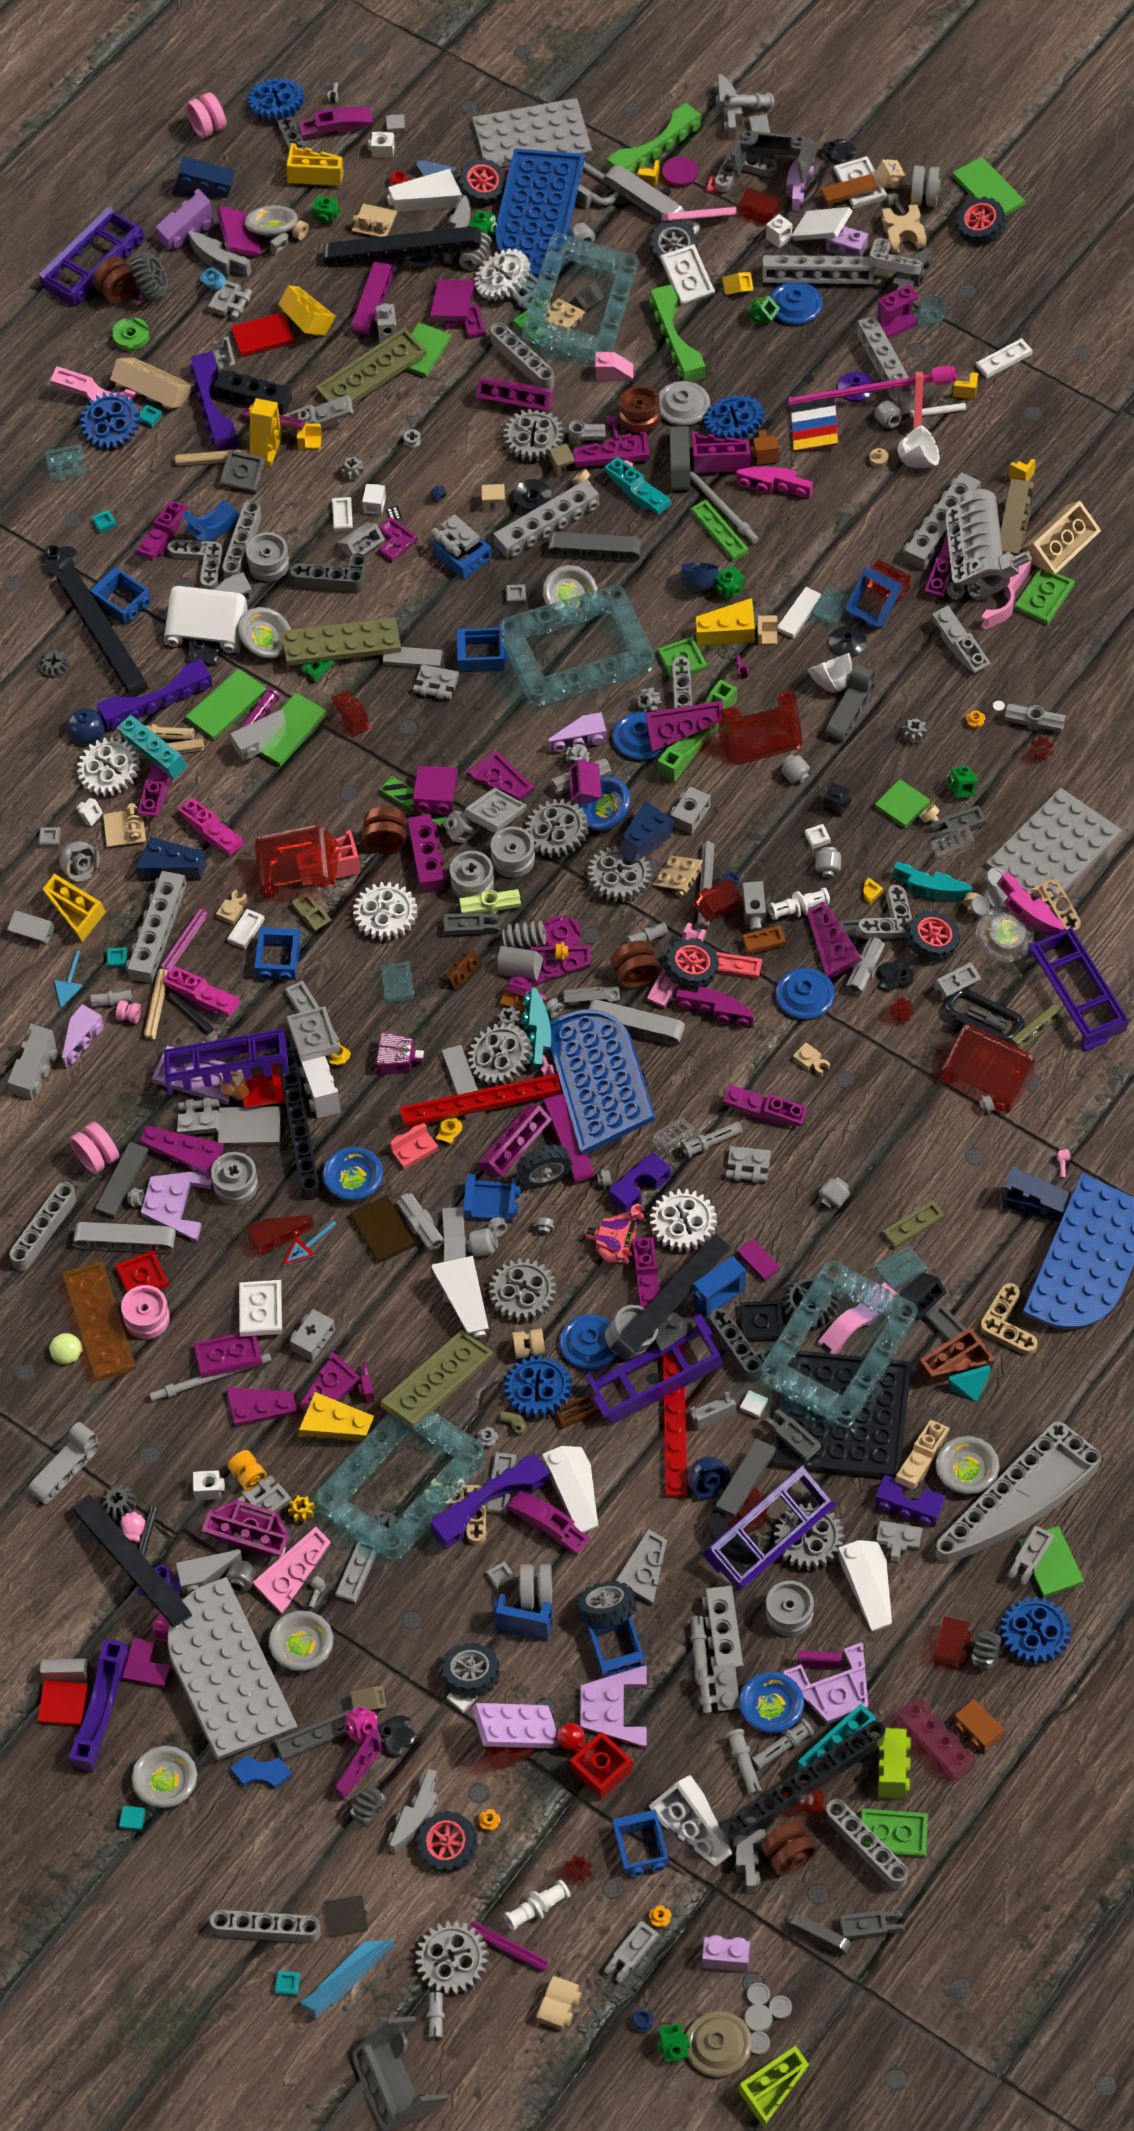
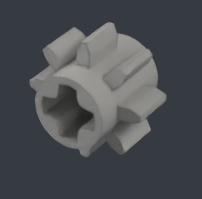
M356 457L346 458L345 463H341L342 476H346L350 481L359 479L360 474H364L362 460L358 461Z
M653 687L641 689V694L637 697L638 707L644 708V712L657 710V705L661 703L660 693L654 692Z
M918 718L911 721L907 720V726H903L904 739H908L912 743L922 742L923 736H927L925 722H921Z
M575 744L573 748L568 747L565 760L568 761L569 766H572L578 759L589 761L590 757L588 756L590 753L587 752L585 746Z
M513 1006L510 1009L503 1008V1011L497 1014L501 1020L498 1022L500 1027L502 1023H505L507 1027L510 1023L514 1027H519L522 1024L521 1019H519L522 1013L519 1010L516 1011Z

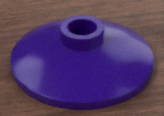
M853 371L844 374L839 379L838 390L874 384V381L866 373ZM873 392L843 398L853 402H860L868 399Z

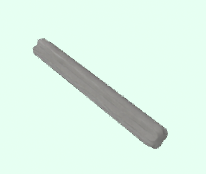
M710 841L703 844L702 852L703 862L698 911V926L706 928L710 923L715 848L714 843Z

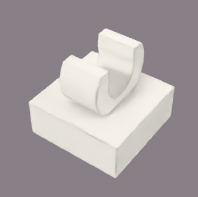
M89 798L86 803L80 802L76 807L85 824L91 827L103 813L96 800Z

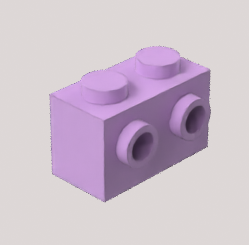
M843 226L837 237L826 238V251L841 256L862 257L868 246L867 233Z
M716 1935L710 1936V1938L705 1937L703 1968L748 1972L750 1941H746L743 1938L723 1939L721 1936Z

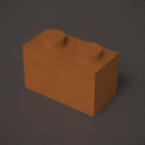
M975 1699L955 1715V1729L961 1735L965 1734L970 1739L971 1745L976 1750L980 1749L984 1754L1004 1738L1005 1729Z

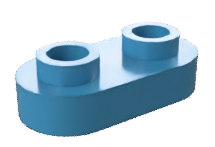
M214 267L206 269L200 276L203 284L211 290H220L225 285L226 278Z

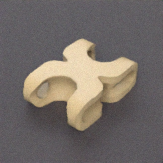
M917 204L908 205L909 212L904 216L893 214L891 208L882 209V224L891 243L889 249L891 253L899 252V245L904 241L913 242L917 249L926 248V234L924 226L919 222L920 212Z

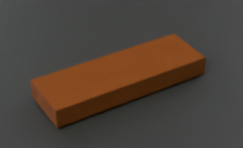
M871 173L821 188V193L827 205L878 191V184Z

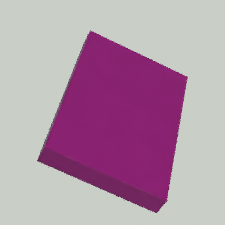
M219 206L217 214L226 250L259 258L261 250L257 234L245 227V217L249 213Z
M438 280L430 315L431 320L467 321L475 286L474 281Z
M240 1333L193 1343L201 1378L263 1365L256 1336L240 1337Z

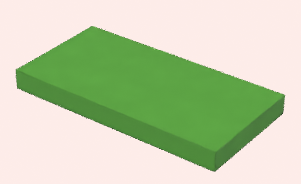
M983 157L953 172L955 180L973 198L978 197L979 199L984 196L988 199L990 197L994 198L1003 207L1005 216L1025 206V200Z
M238 669L186 716V720L212 740H216L248 711L257 700L263 697L266 688L241 669Z
M295 693L281 709L284 711L285 716L284 726L259 753V755L280 767L327 715V710L298 693Z

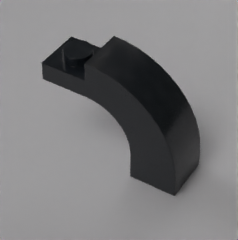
M718 1494V1501L721 1498L722 1494ZM718 1501L713 1502V1513H708V1530L712 1542L730 1528L726 1522V1514L716 1509ZM737 1534L720 1549L723 1555L736 1562L745 1564L757 1563L756 1556ZM748 1535L758 1547V1536Z

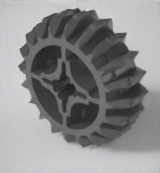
M149 251L137 254L132 259L131 272L142 294L151 301L164 298L169 293L170 286L162 263Z
M806 1274L803 1280L797 1277L796 1283L790 1281L789 1287L785 1288L782 1296V1308L785 1310L786 1317H790L791 1323L797 1321L798 1327L805 1324L807 1330L809 1325L816 1329L817 1324L823 1327L825 1321H831L832 1316L836 1315V1309L838 1308V1295L835 1293L836 1289L830 1287L831 1283L829 1281L823 1283V1277L817 1280L815 1275L808 1279ZM796 1296L799 1298L800 1305L798 1307H796V1305L793 1302ZM822 1297L827 1301L825 1307L820 1302Z

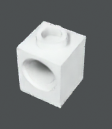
M372 132V139L368 140V150H371L372 158H393L395 148L394 133Z
M780 214L766 224V239L778 248L792 239V223Z
M366 484L362 501L363 513L382 515L386 500L385 486Z
M219 1471L193 1472L195 1500L221 1499V1491H225L224 1478H220ZM209 1483L214 1484L212 1487H205Z

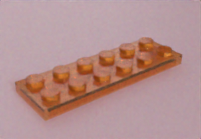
M103 1261L62 1272L95 1380L99 1381L136 1370Z

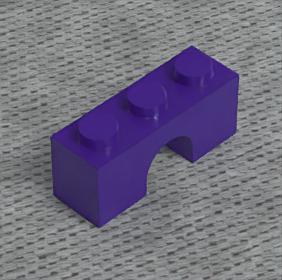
M654 1152L649 1156H645L637 1167L627 1171L623 1179L612 1184L609 1190L610 1201L624 1213L631 1211L635 1204L642 1203L641 1192L636 1187L640 1184H649L657 1190L671 1178V1167Z
M884 1475L876 1494L875 1506L886 1512L898 1513L906 1519L918 1520L923 1525L936 1527L945 1505V1495L925 1489L919 1499L909 1500L903 1495L904 1485L895 1482V1478Z

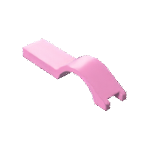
M57 366L50 381V385L86 396L88 400L96 401V395L102 398L103 392H105L106 396L110 394L109 391L100 388L93 378ZM126 389L124 392H120L121 398L127 395L129 400L135 397L136 392Z
M1031 561L1019 566V574L1011 577L1010 583L1005 587L1004 596L1009 601L1007 605L1001 609H987L981 616V619L984 620L981 625L982 629L986 630L1002 623L1011 616L1014 609V594L1030 573Z
M688 923L683 931L682 939L686 938V940L694 938L695 941H703L706 930L702 929L699 933L692 930V924ZM664 968L651 989L647 1000L666 1009L678 984L671 982V978L666 976Z
M884 1282L857 1307L851 1308L840 1315L818 1341V1345L821 1347L823 1344H826L831 1349L830 1353L837 1354L853 1332L863 1325L873 1323L896 1302L895 1298L899 1294Z

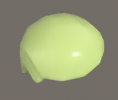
M62 1333L52 1340L49 1350L53 1360L59 1364L67 1365L78 1360L83 1347L77 1337L72 1334Z

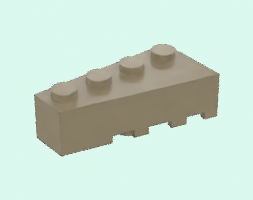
M1011 479L1008 497H1005L1003 509H1005V512H1002L1000 519L1002 524L1000 534L1003 555L1008 552L1014 557L1021 554L1032 507L1034 482Z

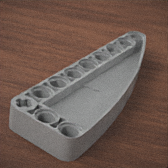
M1054 1422L938 1540L936 1547L937 1559L942 1563H949L972 1555L1011 1537L1038 1521L1072 1496L1099 1470L1100 1452L1064 1423ZM1071 1446H1076V1447H1078L1079 1449H1078V1450H1072L1070 1447H1071ZM1040 1448H1047L1048 1451H1042ZM1087 1459H1092V1460H1094L1095 1462H1094V1463H1089V1462H1087L1086 1460H1087ZM1026 1462H1033L1034 1465H1027ZM1012 1476H1019L1021 1479L1015 1480ZM999 1490H1004V1491H1006L1007 1493H1006V1494H1000V1493H998V1491H999ZM989 1504L993 1507L985 1508L984 1505ZM970 1519H977L979 1522L972 1523ZM957 1533H962V1534H964L965 1536H964V1537H957L956 1534H957ZM949 1548L951 1551L944 1552L941 1549Z

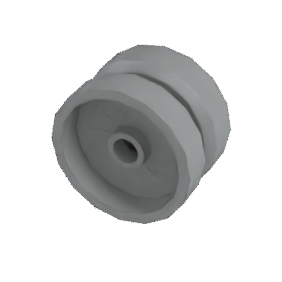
M914 166L911 205L917 204V206H921L923 195H926V206L937 207L941 179H939L940 167L931 166L928 170V178H925V167Z
M269 532L257 534L249 540L246 546V556L250 574L258 580L268 582L283 577L289 569L286 541L280 535Z
M512 826L501 829L493 836L491 841V857L494 869L505 877L516 878L527 874L533 868L535 862L533 837L528 831Z
M466 851L460 853L451 862V888L458 898L482 895L486 890H493V865L485 854L478 851Z
M229 1152L220 1156L213 1163L211 1176L214 1192L218 1199L226 1204L239 1205L250 1201L254 1197L258 1189V1178L255 1164L249 1156L240 1152Z
M628 1305L617 1312L605 1331V1339L609 1348L645 1308L637 1305ZM658 1328L630 1359H635L647 1351L657 1337Z
M521 1564L519 1578L521 1610L533 1611L535 1608V1598H538L540 1610L542 1609L543 1602L552 1604V1564H540L538 1567V1577H535L532 1564Z
M783 1581L776 1584L769 1591L766 1598V1620L770 1628L777 1634L791 1637L804 1633L811 1626L814 1614V1601L810 1590L802 1583L796 1581Z

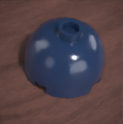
M694 562L681 565V580L688 589L693 590V593L704 594L706 590H710L715 586L716 577L719 573L717 565L700 562V565H694Z
M78 709L67 720V736L74 745L76 743L81 747H90V744L94 746L96 745V740L100 742L103 734L105 735L104 721L100 714L92 709Z
M705 1456L698 1459L688 1470V1484L692 1492L700 1499L708 1500L717 1497L719 1494L717 1492L722 1488L726 1490L731 1481V1472L725 1463L713 1456Z

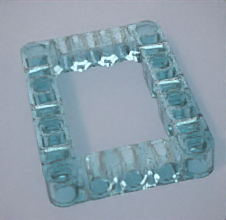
M563 233L553 234L524 323L523 339L528 343L596 362V352H613L639 264L638 258L633 254L581 240ZM566 259L580 263L579 265L582 266L587 265L597 268L599 271L604 270L616 275L598 336L545 321L562 262Z
M617 585L509 616L500 623L499 638L528 701L535 706L544 705L636 677L653 669L655 652L648 641L625 590ZM601 614H612L616 623V629L620 631L624 639L623 644L627 646L628 652L549 676H543L525 637L535 634L538 636L557 630L558 627L591 620L593 617Z
M837 1261L826 1262L765 1359L761 1368L760 1379L766 1386L782 1393L839 1426L849 1427L855 1422L912 1328L918 1312L917 1307L913 1302ZM828 1273H835L837 1276L832 1277ZM838 1291L852 1298V1301L855 1303L858 1301L869 1307L870 1311H876L889 1318L843 1396L788 1366L790 1360L795 1358L805 1342L811 1326H815L826 1308L829 1297L832 1293ZM808 1305H814L816 1309H811ZM906 1312L910 1314V1316H904L902 1315V1313ZM792 1337L796 1339V1341L791 1342L787 1338ZM882 1345H887L890 1349H884ZM772 1370L776 1374L771 1375L767 1373V1371ZM862 1378H868L870 1382H864ZM842 1411H847V1412H849L851 1415H847V1416H846V1415H843L841 1412H842Z
M434 1411L412 1430L455 1458L430 1482V1487L422 1496L419 1495L406 1509L403 1517L394 1527H385L376 1520V1517L369 1516L360 1510L358 1505L354 1506L347 1501L412 1429L390 1413L381 1420L316 1493V1501L321 1514L390 1560H398L404 1556L431 1525L433 1517L442 1513L486 1462L484 1446L480 1441Z

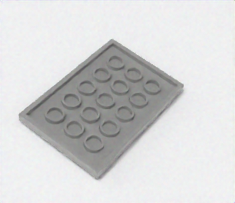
M577 98L473 117V124L482 157L488 161H494L496 165L499 164L501 169L510 167L514 148L584 154L585 157L592 156L591 144Z
M1060 788L986 862V867L988 869L999 868L1004 874L1009 872L1017 879L1018 884L1024 891H1029L1047 880L1055 879L1060 883L1064 892H1066L1122 835L1123 830ZM1048 885L1049 889L1047 892L1051 891L1055 898H1051L1052 901L1063 895L1061 893L1058 896L1056 892L1057 885ZM1038 893L1030 895L1034 901L1040 897ZM1047 902L1046 904H1047V905L1049 906V908H1050V907H1051V904H1050V902Z

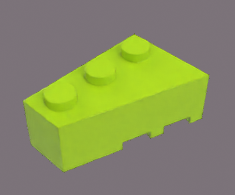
M885 1728V1740L883 1745L879 1747L878 1799L905 1800V1792L910 1791V1778H906V1771H910V1758H906V1750H910L911 1737H906V1729Z
M796 2046L740 2083L737 2088L763 2128L809 2066Z

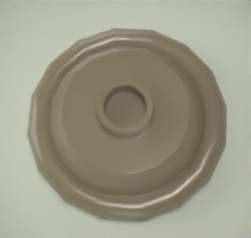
M720 2010L705 2013L697 2018L687 2031L691 2045L690 2048H687L689 2056L687 2058L696 2070L706 2076L716 2078L730 2076L742 2069L750 2058L753 2045L750 2030L744 2021L733 2013Z

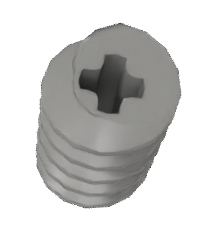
M481 232L480 249L462 252L459 258L460 265L468 271L479 268L492 242L491 238Z
M532 921L529 928L526 922L523 923V928H520L519 923H516L515 929L512 928L511 924H508L507 930L503 929L502 932L505 947L512 946L513 948H518L520 945L521 948H525L527 945L533 947L534 944L541 946L542 942L544 945L546 944V931L542 921H539L538 927Z

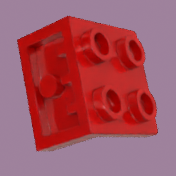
M278 1063L271 1064V1076L261 1074L246 1080L245 1085L249 1088V1093L243 1099L244 1108L285 1102Z

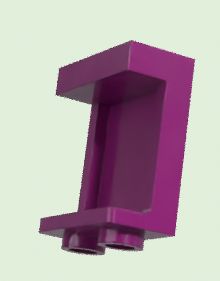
M909 284L878 299L877 320L888 339L918 325L917 318L912 314V302L917 300L919 295Z
M418 766L413 796L415 813L447 815L453 813V799L455 787H457L458 783L457 768Z

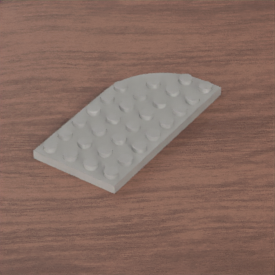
M227 1577L199 1587L190 1593L183 1602L190 1610L192 1617L176 1629L169 1625L167 1637L168 1653L216 1759L219 1760L297 1730L298 1726Z

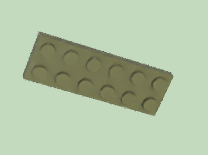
M404 327L317 385L316 391L326 402L348 395L351 397V403L354 404L427 355V351Z
M396 617L282 631L287 666L401 652Z
M461 1330L381 1400L380 1407L414 1429L493 1358L494 1352Z

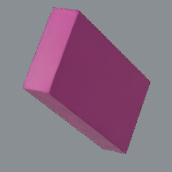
M754 1239L737 1250V1254L764 1282L780 1270V1266Z
M798 1650L797 1666L841 1669L842 1653Z

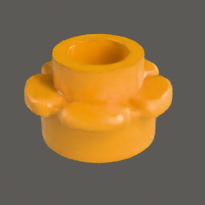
M972 711L970 714H967L966 721H968L970 728L979 729L984 724L985 716L983 713Z
M561 942V944H555V960L564 961V958H568V946H564V942Z
M488 1809L479 1815V1825L486 1831H493L500 1823V1816L496 1814V1811Z
M656 1906L649 1913L651 1923L659 1928L667 1926L671 1918L670 1910L665 1909L664 1906Z

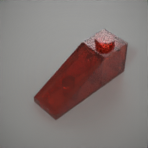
M311 1215L263 1219L260 1222H254L247 1228L248 1239L259 1256L262 1257L313 1229V1218Z

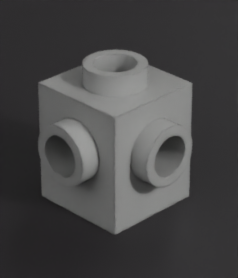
M454 811L443 824L452 841L466 844L478 830L474 823L463 815L464 812Z

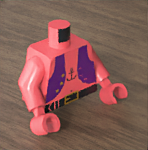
M635 1204L631 1211L610 1218H604L600 1229L588 1227L586 1239L596 1241V1252L607 1263L621 1262L628 1264L629 1256L633 1255L631 1248L637 1232V1221L635 1219L642 1220L644 1215L641 1211L645 1209L640 1204Z

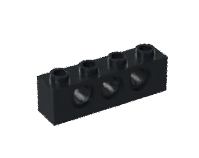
M222 369L214 385L217 398L242 405H254L256 398L277 402L279 415H285L293 400L291 388L286 385H279L268 380H261Z

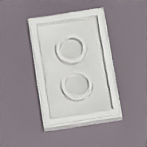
M868 157L834 166V172L839 182L872 173L878 184V191L848 199L853 209L887 199V194L884 188H882Z
M850 207L807 211L791 237L794 241L837 237L852 211Z
M694 244L660 256L680 306L715 294Z
M281 1280L240 1282V1337L282 1334Z

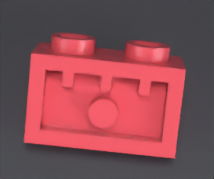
M425 1123L412 1127L409 1132L395 1137L390 1142L391 1153L403 1170L438 1151V1146L427 1132Z

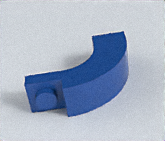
M222 500L211 513L204 517H195L188 511L182 517L187 521L185 528L196 539L210 541L232 529L237 524L240 513L225 500Z

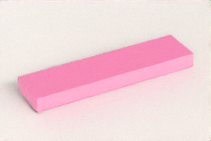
M736 207L662 214V221L729 216L736 213Z

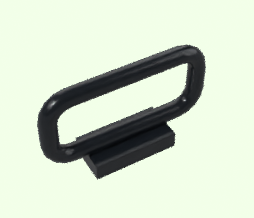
M962 989L951 995L945 1004L946 1013L955 1019L952 1031L986 1048L990 1047L993 1038L1001 1042H1010L1015 1035L1023 1030L1025 1025L1023 1017L1017 1012L969 989ZM968 997L1015 1020L1017 1024L1009 1034H1003L955 1011L953 1005L958 998Z

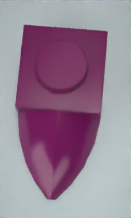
M513 976L508 983L507 991L524 996L534 987H532V983L528 982L527 979ZM537 989L542 1000H547V997Z
M364 1360L361 1368L362 1384H359L358 1387L360 1396H365L366 1404L375 1401L367 1364Z

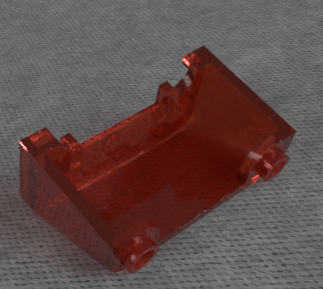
M794 690L780 694L777 699L779 707L744 717L734 707L719 710V738L730 763L741 765L793 751L802 746L803 738Z
M318 825L257 837L255 841V856L260 893L265 898H273L279 894V886L311 880L320 888L335 885L340 844L327 829Z
M966 1023L960 1030L939 1071V1078L947 1084L956 1083L960 1079L993 1096L994 1106L1000 1111L1010 1113L1034 1077L1035 1059L1028 1052L972 1024Z

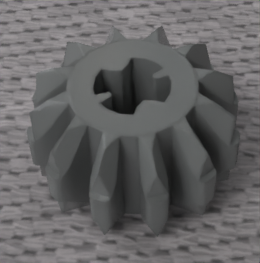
M111 1484V1490L104 1489V1496H100L99 1499L100 1507L109 1517L112 1516L114 1521L118 1517L122 1518L126 1513H132L131 1509L136 1507L134 1502L136 1499L135 1495L131 1493L129 1487L123 1489L121 1484L118 1488Z
M984 1631L978 1634L972 1655V1663L984 1669L994 1667L1000 1650V1636Z
M365 1787L362 1792H359L351 1810L352 1818L356 1822L368 1826L377 1820L385 1803L384 1794L380 1793L381 1791Z

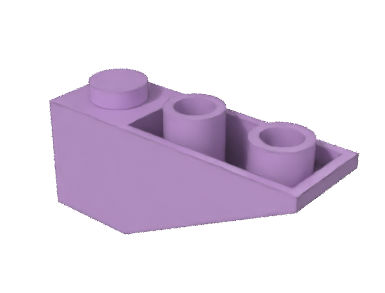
M602 712L581 716L549 738V752H561L568 749V747L573 748L575 744L588 746L607 742Z
M83 1004L69 1021L62 1055L64 1068L66 1069L77 1061L79 1054L87 1049L91 1040L103 1030L102 1016Z

